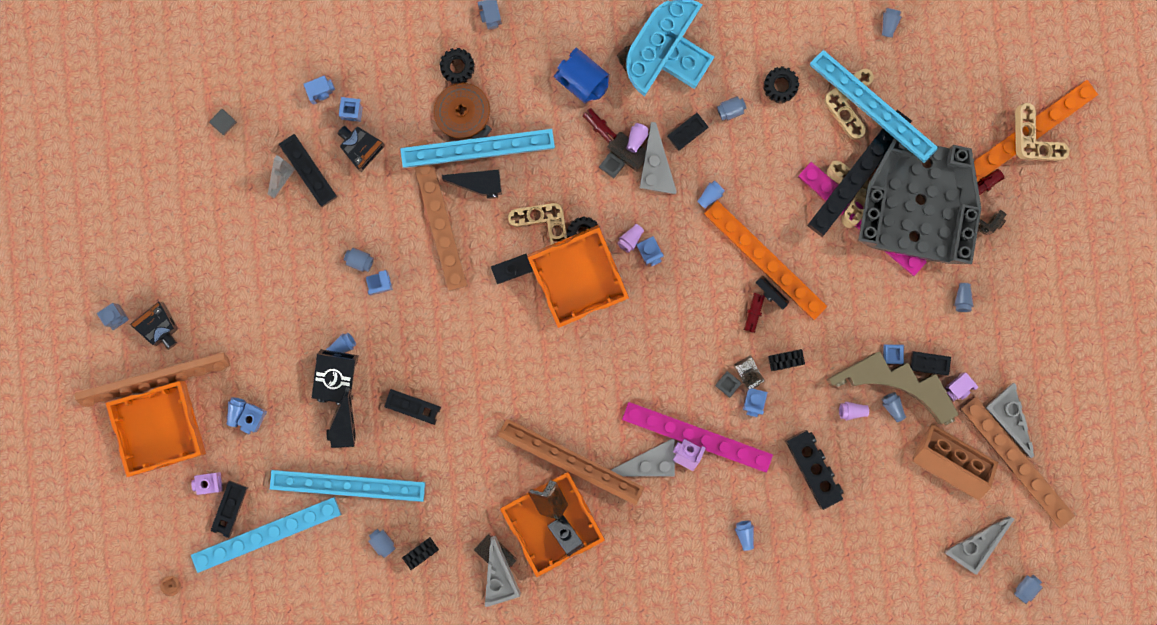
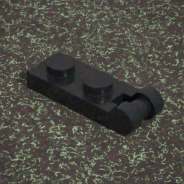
M390 389L384 405L385 408L433 425L436 424V415L441 410V406ZM425 408L430 409L428 416L423 415Z
M233 481L228 482L211 527V532H219L223 536L230 538L248 487ZM222 520L228 522L226 527L221 525Z

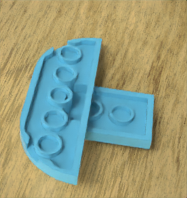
M668 0L659 5L648 18L632 43L626 58L628 77L632 85L643 96L647 94L662 69L693 89L700 82L714 56L685 39L683 35L703 4L694 0Z

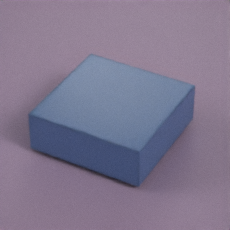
M883 345V358L887 364H904V345Z

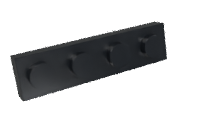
M295 134L279 143V146L321 207L337 198V195Z

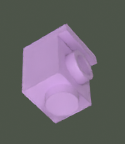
M966 372L961 373L945 387L949 398L953 402L960 398L963 400L971 393L970 389L976 390L978 388Z
M684 439L681 443L678 442L673 450V453H675L673 461L694 471L706 448L703 446L699 447Z
M221 472L194 476L195 480L191 482L192 490L196 491L197 495L223 491ZM204 480L208 482L206 488L203 487Z

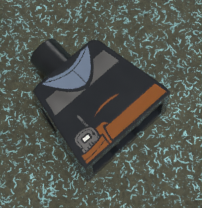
M343 126L337 133L344 140L340 148L360 172L385 147L382 141L358 126L352 132L346 126Z
M158 301L130 324L152 345L157 346L163 343L169 350L177 344L172 334L178 330V327L164 302Z

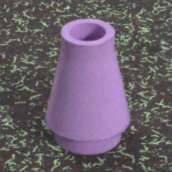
M635 123L631 127L626 149L636 153L648 137L649 129L642 124Z
M635 224L630 230L619 237L618 246L627 253L634 250L641 234L644 232L643 228Z
M851 402L841 403L839 415L841 419L846 421L868 417L869 407L868 405Z

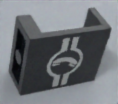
M321 349L316 357L311 398L317 399L318 402L326 403L331 401L339 405L346 387H350V392L352 393L354 370L358 363L359 355Z

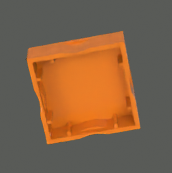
M599 225L528 254V260L538 283L543 289L547 304L558 328L579 320L593 311L605 309L629 299Z
M177 381L154 388L143 394L131 395L106 403L112 428L118 439L119 453L126 477L136 476L206 455L185 381Z
M568 471L500 508L512 533L521 544L523 553L536 577L561 565L572 556L581 554L605 541L600 528ZM561 515L565 516L584 543V546L571 556L566 554L548 528V525Z

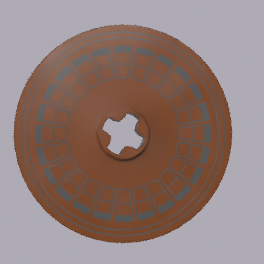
M457 83L447 87L438 96L434 105V119L437 126L444 134L455 139H467L477 135L484 129L490 117V104L487 96L480 88L469 83ZM461 107L466 110L463 115L458 112Z

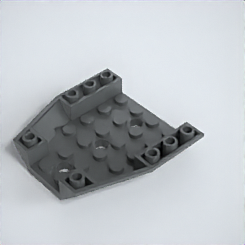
M894 138L868 184L858 241L873 249L935 262L972 264L981 214V202L972 148L952 145L950 148L937 146L938 150L928 159L931 163L930 168H925L920 159ZM917 195H921L924 198L925 202L923 205L917 204L915 200ZM910 232H915L918 235L917 242L910 240Z

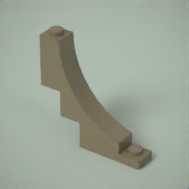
M876 352L827 379L830 386L836 385V387L847 382L846 378H848L852 386L880 384L902 390L923 404L938 424L944 423V425H948L955 421L954 417L959 415L937 374H932L918 382L909 363H904L890 371L881 352Z

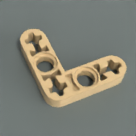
M862 69L855 73L854 76L857 79L862 77L861 74L869 76L868 82L862 81L867 87L874 79L873 73L869 69ZM835 88L826 95L825 105L851 139L858 140L865 134V126L847 103L849 99ZM830 96L838 98L836 102L839 106L841 104L844 105L837 112L834 110L837 108V105L829 102ZM843 110L850 113L849 120H842L840 112ZM852 119L855 120V122L852 123L855 128L859 127L861 129L859 131L860 135H858L857 133H852L853 127L851 126V124L848 127L846 126V124L850 123Z
M1031 103L1017 106L1015 111L1017 156L1024 160L1059 161L1066 159L1070 151L1065 143L1036 141V111ZM1024 126L1029 129L1028 136H1025L1022 132ZM1041 146L1046 149L1045 156H1042L1039 152ZM1024 148L1033 149V152L1027 153L1024 151ZM1058 149L1062 153H1053V150Z
M833 161L827 168L828 176L838 184L843 180L842 176L850 171V168L840 161ZM869 181L863 184L841 216V222L847 228H854L862 219ZM855 202L861 203L863 209L857 208ZM853 213V214H855V216L853 217V219H852V221H851V220L849 219V217H850V215Z
M557 203L514 209L508 215L509 223L514 227L547 223L551 245L554 244L553 239L567 238L563 210ZM552 207L560 210V213H557V217L548 214V219H544L543 208H546V212L552 211ZM533 210L541 212L539 220H532L530 218V213ZM527 211L529 222H525V218L519 219V223L511 220L515 213H518L519 216H524L523 212ZM554 226L562 227L563 233L560 236L552 234Z

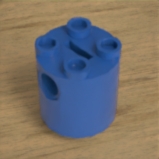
M576 47L570 53L568 61L564 59L557 67L559 70L554 75V78L586 104L592 100H599L606 93L610 74Z

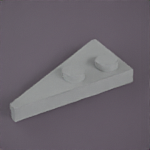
M651 122L639 188L676 194L677 191L657 124Z
M278 155L274 158L268 195L272 198L277 196L295 170L294 167Z
M1012 383L985 408L1027 456L1033 458L1034 449L1029 439L1021 401H1019L1016 384Z
M670 439L611 469V471L621 476H675V462L673 461L675 453H673L675 439Z
M1008 516L947 549L944 553L977 575L1014 521V518Z
M496 536L491 537L485 607L518 598L521 595Z

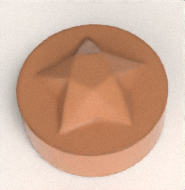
M167 576L161 581L160 589L166 596H174L180 591L181 584L175 576Z

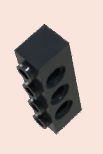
M804 430L785 440L820 509L824 510L842 501V494L844 492L839 483L835 484L833 480L835 475L831 467H826L823 461L826 458L822 450H817L814 444L817 441L813 433ZM806 446L811 449V455L808 457L802 455V449ZM817 463L820 466V472L813 474L811 467ZM827 481L829 483L827 491L820 489L821 482Z

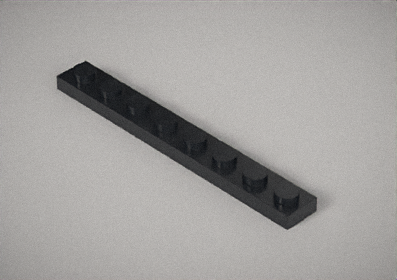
M898 109L896 110V112L900 114L904 119H906L909 123L912 122L911 119H909L907 116L901 113ZM881 129L807 226L821 237L826 234L882 161L894 139L885 129Z

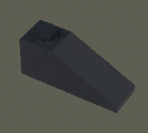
M499 169L442 175L444 182L481 196H487V199L498 198V195H502Z
M350 387L345 388L332 418L330 429L326 431L327 441H330L331 448L355 446L356 432Z

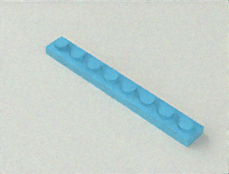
M823 50L810 62V66L923 163L938 150V147L826 51Z
M552 129L406 147L400 148L403 168L549 150L554 149L555 145Z
M271 470L270 489L424 502L426 482Z
M333 497L191 555L197 573L342 514L336 498Z

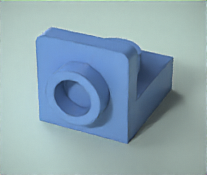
M654 236L636 244L646 265L651 264V266H655L662 262L661 258L664 255Z
M748 388L743 410L747 411L746 415L758 417V414L763 415L768 392Z

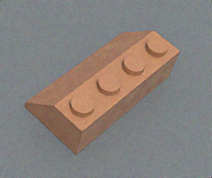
M934 424L929 426L912 462L920 467H923L978 501L991 489L998 462Z

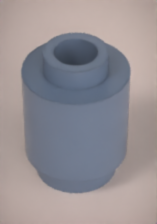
M738 96L720 103L721 105L717 106L722 121L726 119L728 121L743 115L744 110L747 109L743 98L739 99Z
M352 248L351 251L347 250L344 261H346V265L362 272H369L374 258L366 252Z
M377 529L369 535L371 539L368 542L379 556L381 555L385 558L396 549L394 542L384 530L379 531Z
M1027 575L1016 587L1017 591L1014 595L1027 604L1043 588L1040 585L1042 581L1034 575L1031 577Z

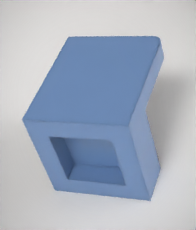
M387 270L366 277L369 288L368 294L370 296L393 290Z

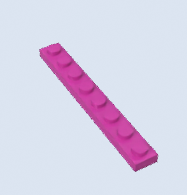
M812 162L798 176L825 201L838 186L837 183ZM855 202L857 208L863 209L859 202ZM852 213V214L850 215L849 219H850L851 221H852L853 217L855 216V214ZM861 219L860 222L855 226V227L858 228L859 230H860V227H861V221H862V219ZM884 251L912 276H915L927 262L925 259Z
M628 402L622 418L624 421L682 442L685 439L699 447H705L706 451L766 473L773 454Z

